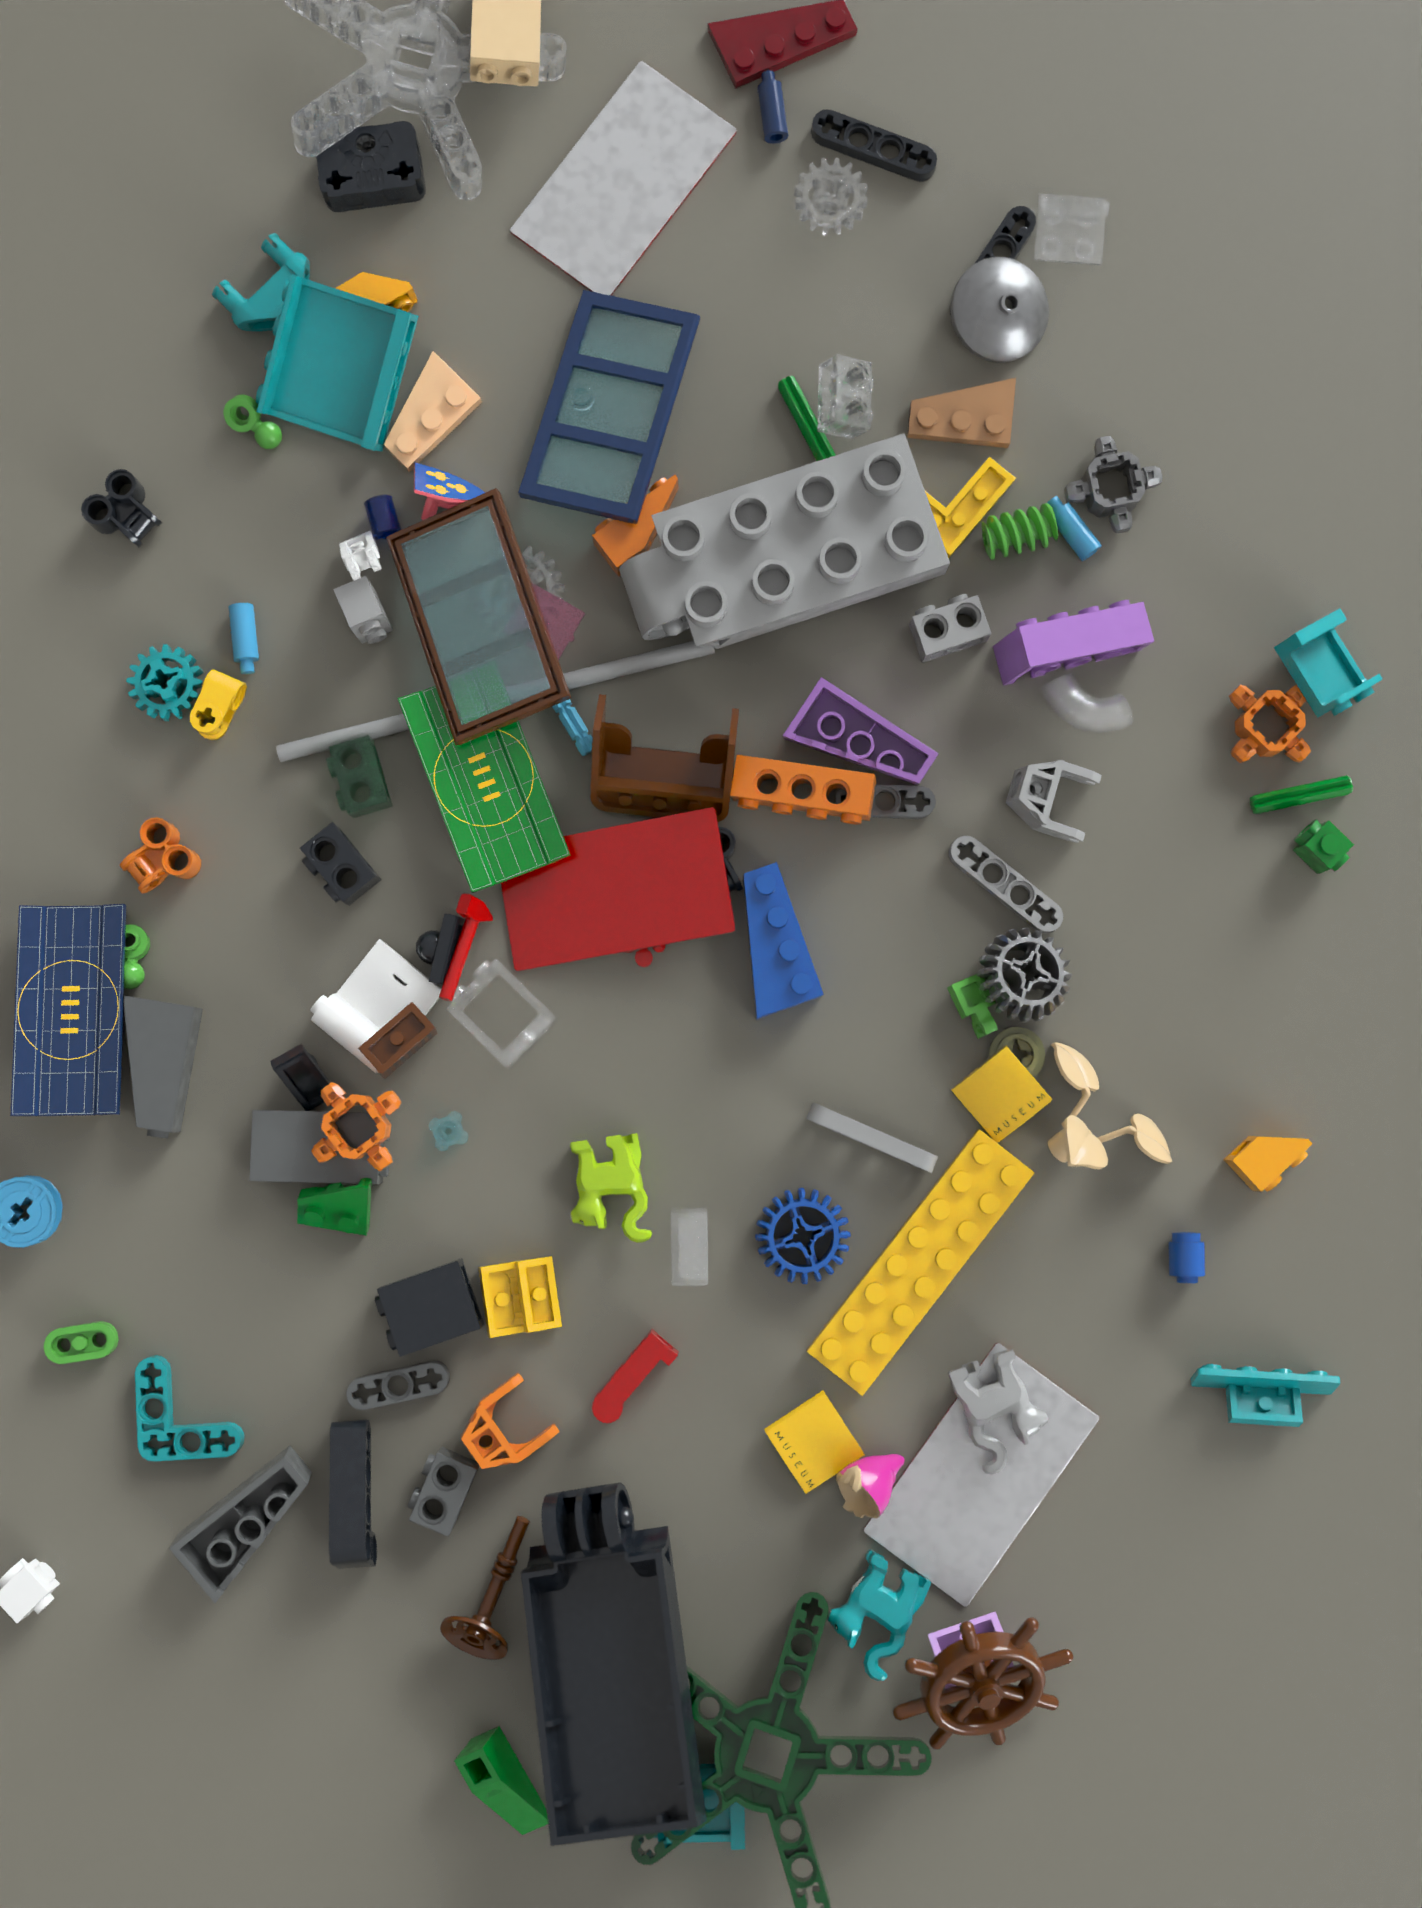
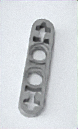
M964 835L958 837L949 848L951 862L1033 929L1042 931V933H1050L1060 927L1063 922V912L1059 905L981 842L971 836ZM967 844L971 845L970 853L977 860L982 854L987 857V859L979 864L976 872L970 868L975 864L973 860L968 857L964 860L959 859L960 851L957 848L958 845L962 847ZM994 864L1000 868L1002 876L999 882L989 883L984 879L983 869L986 865ZM1015 886L1024 887L1029 894L1027 903L1023 905L1013 903L1010 898L1011 889ZM1036 897L1041 901V903L1036 905L1037 908L1043 912L1048 909L1053 911L1051 916L1052 920L1055 921L1053 925L1049 922L1042 925L1039 922L1042 917L1035 910L1031 911L1030 915L1025 912L1026 909L1033 905Z
M812 1103L806 1119L930 1173H932L938 1160L936 1155L816 1103Z

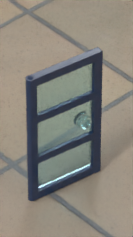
M583 290L518 492L520 498L627 523H638L701 319L699 315Z

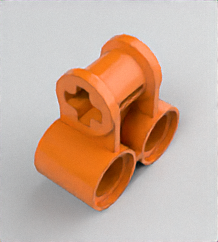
M155 817L146 820L141 825L140 838L144 845L130 853L119 865L123 871H128L139 884L138 890L141 894H145L160 885L169 874L181 879L195 877L200 871L201 859L195 851L179 844L180 833L173 824ZM165 827L166 838L163 842L155 844L153 837L155 831ZM181 854H187V866L177 871L175 868L176 858Z

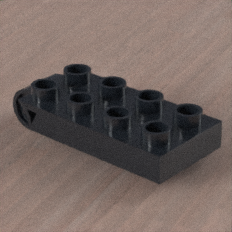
M621 1482L549 1493L544 1496L541 1514L545 1545L530 1547L529 1561L527 1567L521 1572L550 1844L551 1846L696 1828L706 1822L707 1818L668 1526L635 1531L630 1498L625 1485Z

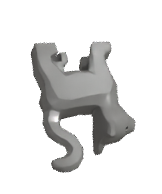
M1013 1349L993 1354L997 1380L983 1385L980 1382L978 1374L981 1371V1367L976 1360L962 1365V1368L948 1371L953 1391L963 1404L971 1440L975 1446L990 1451L993 1454V1459L982 1467V1470L990 1475L999 1473L1005 1467L1008 1457L1006 1448L998 1439L984 1434V1425L1002 1415L1012 1414L1013 1430L1024 1445L1029 1444L1028 1438L1039 1433L1040 1429L1048 1423L1045 1411L1037 1409L1030 1403L1026 1386L1013 1370L1011 1363L1016 1358Z

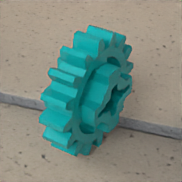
M163 644L162 652H158L156 648L151 646L149 647L150 656L145 657L139 653L137 656L141 664L139 666L130 665L129 667L135 672V677L126 678V682L134 686L135 689H132L128 694L133 699H139L135 706L141 711L147 709V715L153 719L158 713L164 721H169L170 713H173L178 719H182V709L186 708L191 711L193 709L191 701L193 699L197 700L199 696L196 691L197 688H202L203 681L197 679V677L204 673L203 669L199 666H193L197 660L191 654L185 656V651L180 647H177L172 652V648L168 644ZM166 661L176 662L183 667L170 668ZM169 677L170 680L167 681L168 687L164 689L161 687L165 684L164 678ZM162 697L166 704L154 703L149 698Z

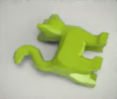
M638 1133L606 1137V1146L612 1150L613 1159L603 1163H597L593 1148H591L588 1140L571 1142V1151L577 1154L579 1158L576 1178L579 1200L577 1205L571 1210L572 1222L584 1226H598V1229L601 1230L606 1229L607 1213L601 1200L602 1196L629 1195L632 1197L634 1204L624 1214L622 1222L624 1235L633 1242L640 1243L649 1240L652 1236L651 1230L638 1229L636 1227L637 1220L646 1212L648 1197L643 1187L640 1172L642 1154Z

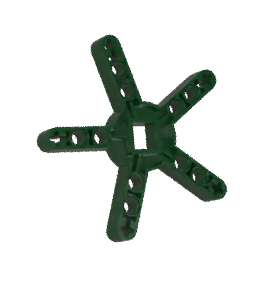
M808 1592L800 1597L797 1602L768 1697L751 1699L738 1707L687 1666L693 1718L717 1737L714 1751L716 1771L702 1781L703 1790H713L718 1795L719 1804L713 1809L705 1808L707 1821L700 1826L688 1828L682 1832L676 1830L663 1832L665 1836L654 1847L655 1853L650 1849L644 1852L641 1845L644 1842L643 1836L650 1840L659 1832L635 1835L631 1842V1852L637 1862L643 1865L656 1863L733 1803L737 1802L749 1810L768 1814L795 1908H806L808 1906L806 1888L812 1886L815 1882H818L819 1885L812 1887L815 1902L823 1903L820 1908H831L828 1890L801 1801L815 1784L818 1774L918 1776L928 1771L932 1761L931 1752L927 1744L919 1738L818 1736L813 1722L800 1708L828 1616L829 1606L823 1595L818 1592ZM812 1598L818 1599V1607L823 1609L822 1615L816 1614L811 1626L819 1627L817 1634L808 1628L796 1627L798 1619L805 1623L807 1611L802 1608L803 1603H810ZM805 1634L811 1639L812 1649L808 1654L798 1655L794 1652L791 1646L794 1636ZM787 1670L797 1672L801 1679L800 1687L794 1691L784 1689L780 1682L782 1673ZM712 1697L716 1699L720 1707L717 1716L709 1718L703 1715L700 1709V1703L703 1698ZM755 1729L793 1742L782 1779L744 1766ZM844 1745L850 1749L852 1757L849 1763L837 1765L833 1762L830 1754L835 1746ZM900 1745L898 1749L899 1754L911 1753V1747L916 1746L919 1753L925 1754V1757L918 1760V1766H911L910 1760L907 1758H898L900 1767H893L895 1757L892 1746ZM873 1746H882L889 1754L886 1763L881 1766L871 1764L867 1758L868 1751ZM792 1819L799 1823L801 1834L795 1839L784 1837L780 1829L784 1821ZM798 1858L807 1859L813 1866L812 1873L807 1877H798L792 1870L793 1862Z

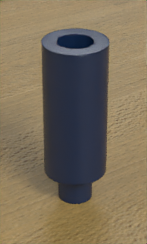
M768 70L761 74L762 82L757 88L764 140L767 143L775 144L783 142L788 138V128L782 84L780 81L775 80L774 71Z

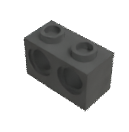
M444 1447L439 1449L436 1456L430 1453L421 1473L427 1476L423 1488H415L408 1504V1508L413 1509L409 1520L449 1537L478 1471L479 1464L477 1461ZM441 1466H453L458 1473L457 1480H444L440 1474ZM429 1499L439 1500L444 1507L443 1513L439 1515L430 1513L426 1507V1501Z

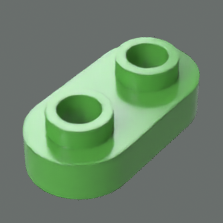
M104 1321L61 1327L47 1335L44 1341V1352L47 1358L56 1364L99 1359L111 1354L116 1349L119 1340L118 1333L113 1325ZM98 1333L105 1335L106 1342L104 1345L97 1343L96 1336ZM63 1338L68 1339L71 1343L68 1351L64 1350L61 1346Z

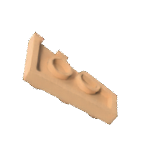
M433 351L384 442L385 449L410 472L414 468V463H420L482 403L481 397Z

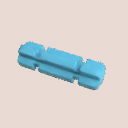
M570 699L552 706L554 711L559 713L558 717L573 741L576 740L575 745L580 754L585 756L592 753V735L587 734L589 731L575 707L570 706L572 704Z

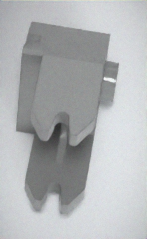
M1064 760L1027 765L1015 770L1006 804L1035 831L1066 841L1083 842L1084 832L1052 821L1049 818L1060 777L1088 785H1095V783H1100L1102 775Z

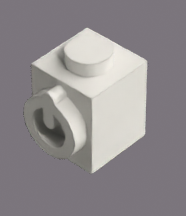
M22 1558L0 1578V1606L16 1623L27 1617L33 1610L39 1614L55 1599L51 1593L60 1583L55 1579L56 1575L53 1569L37 1559L27 1563Z

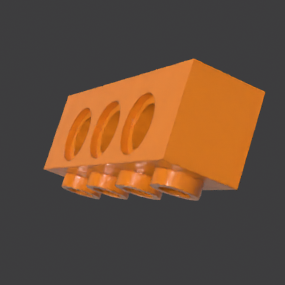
M737 755L730 796L734 802H738V807L744 809L758 810L759 805L772 807V812L778 814L792 815L793 810L806 812V817L826 820L827 815L841 817L840 821L843 823L861 825L862 820L870 821L876 777L872 773ZM766 779H774L778 782L777 789L771 794L760 792V785ZM805 783L812 786V792L809 797L798 799L794 796V790L798 785ZM837 788L845 790L847 796L842 803L833 804L828 801V795L832 790Z

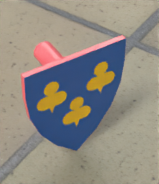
M414 463V493L427 496L421 516L422 520L436 515L438 507L450 509L486 493L468 481L448 472Z

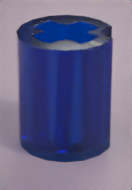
M378 495L364 502L374 539L386 540L387 536L402 530L392 496Z

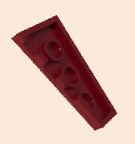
M834 0L708 23V33L735 89L761 78V74L764 71L771 70L775 72L857 35L858 29L844 0Z

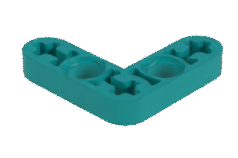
M158 1355L147 1357L139 1362L135 1370L137 1446L140 1455L144 1459L156 1462L221 1458L232 1456L241 1449L245 1436L241 1427L235 1423L174 1425L170 1363L167 1359ZM154 1363L155 1369H161V1375L155 1378V1389L162 1386L163 1392L153 1391L146 1394L145 1389L153 1387L152 1376L146 1375L145 1370ZM151 1398H156L163 1404V1413L158 1418H153L146 1412V1403ZM225 1430L228 1431L230 1437H235V1442L229 1445V1449L226 1448L225 1443L215 1442L210 1445L211 1451L207 1450L209 1438H218L225 1433ZM194 1432L199 1436L201 1443L197 1451L185 1449L182 1443L185 1433ZM172 1433H175L173 1445L163 1446L158 1449L157 1453H155L154 1447L148 1446V1441L152 1440L155 1435H157L158 1441H169L173 1438Z

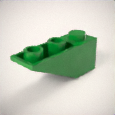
M500 1726L471 1738L454 1760L471 1792L522 1835L547 1825V1809Z

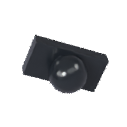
M445 913L440 932L430 930L419 936L416 942V953L423 962L432 964L428 982L443 985L465 919Z
M302 1044L270 1061L272 1069L305 1111H310L324 1103L321 1097V1090L331 1082L319 1068L315 1057L308 1053Z

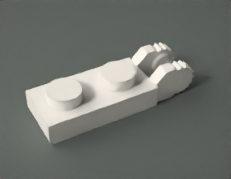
M371 530L339 543L342 560L354 581L361 578L360 573L363 570L372 568L376 572L382 569L378 560L380 558L378 547Z

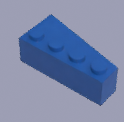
M777 862L744 873L743 886L757 1020L820 998L824 993Z

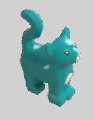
M869 1549L866 1553V1560L869 1563L867 1570L852 1586L847 1603L839 1608L831 1609L827 1620L834 1627L835 1631L847 1640V1646L850 1648L855 1646L858 1637L861 1635L865 1616L876 1620L890 1631L889 1642L875 1644L866 1652L863 1662L865 1672L870 1678L876 1681H884L887 1679V1673L878 1666V1661L881 1658L896 1655L903 1647L906 1632L912 1623L913 1614L924 1603L932 1582L915 1572L912 1574L902 1568L899 1574L901 1580L900 1587L894 1591L884 1586L883 1582L888 1569V1561L884 1559V1556Z

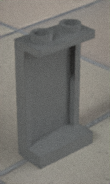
M252 1110L249 1181L341 1182L359 1184L361 1178H372L371 1184L383 1183V1177H388L389 1166L379 1171L374 1169L367 1161L369 1158L367 1154L361 1159L343 1158L338 1151H336L337 1156L329 1161L319 1163L311 1150L322 1138L328 1139L321 1129L323 1116L328 1112ZM347 1112L335 1123L338 1126L337 1130L349 1146L353 1148H358L378 1131V1128L375 1126L377 1124L369 1113Z

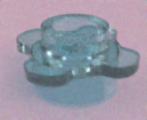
M452 1111L445 1118H433L429 1122V1129L433 1131L434 1138L436 1139L435 1147L438 1150L446 1151L451 1145L457 1143L463 1145L468 1141L469 1135L463 1130L461 1124L462 1115L459 1112ZM447 1128L452 1129V1133L450 1135L446 1134L445 1132Z

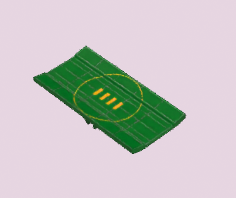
M496 661L450 680L464 724L512 704ZM436 686L397 698L472 893L570 856L519 721L462 745H455Z

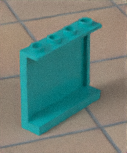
M291 274L290 281L287 280L282 290V301H284L282 313L276 317L273 326V335L276 336L273 349H270L265 357L264 368L267 372L264 384H260L256 393L257 412L359 444L361 447L373 451H383L419 316Z

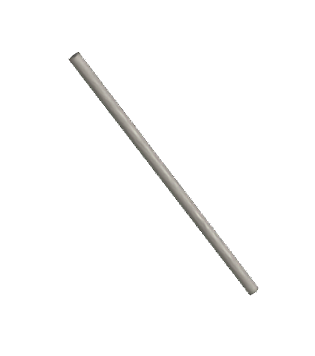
M694 641L563 673L568 690L706 656L715 653L714 646L710 645L696 647ZM543 678L507 687L506 689L512 704L549 689L550 685L548 679ZM404 714L276 745V750L280 762L407 731L409 727Z

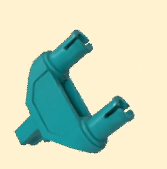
M276 233L268 236L273 241L272 244L267 239L263 241L261 250L268 254L281 269L252 297L245 299L228 280H223L219 283L224 288L223 291L216 286L212 292V296L232 314L233 323L241 330L252 332L272 331L276 317L282 313L284 305L282 290L287 280L290 281L291 274L310 280L309 259L302 253H294Z

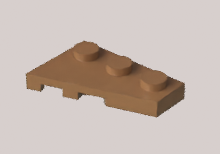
M1016 378L911 400L907 438L1008 448L1011 440Z

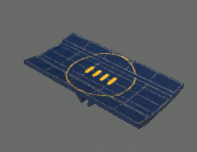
M126 904L94 906L19 905L10 1116L120 1115Z

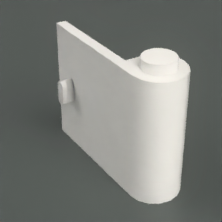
M379 939L337 993L330 995L328 998L322 995L314 1003L310 1010L314 1014L311 1021L377 1074L379 1073L358 1048L411 1002L426 1016L439 1000L441 988L435 983L428 982V977Z

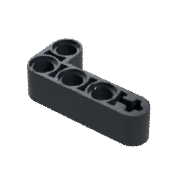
M369 1420L331 1423L329 1558L331 1565L338 1569L374 1567L377 1562L376 1535L371 1531V1426Z

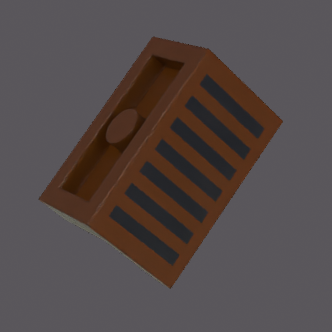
M411 1002L358 1049L377 1069L380 1075L386 1079L437 1034V1030L418 1007Z

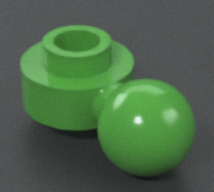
M241 394L230 399L225 404L223 410L224 419L229 427L238 432L252 430L257 444L264 449H274L281 443V429L273 422H262L260 420L261 413L257 412L258 404L252 397ZM241 407H245L248 410L249 416L242 414Z
M130 924L126 925L125 939L129 936H134L135 943L130 947L125 946L124 988L135 989L143 983L145 978L144 969L138 964V960L145 957L148 953L150 939L142 928Z

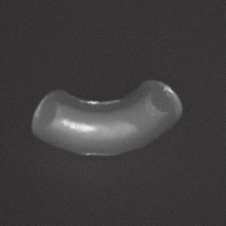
M1073 674L1058 677L1041 687L1046 700L1057 716L1076 729L1103 733L1131 726L1133 723L1131 709L1122 694L1119 693L1103 699L1091 697L1082 691Z

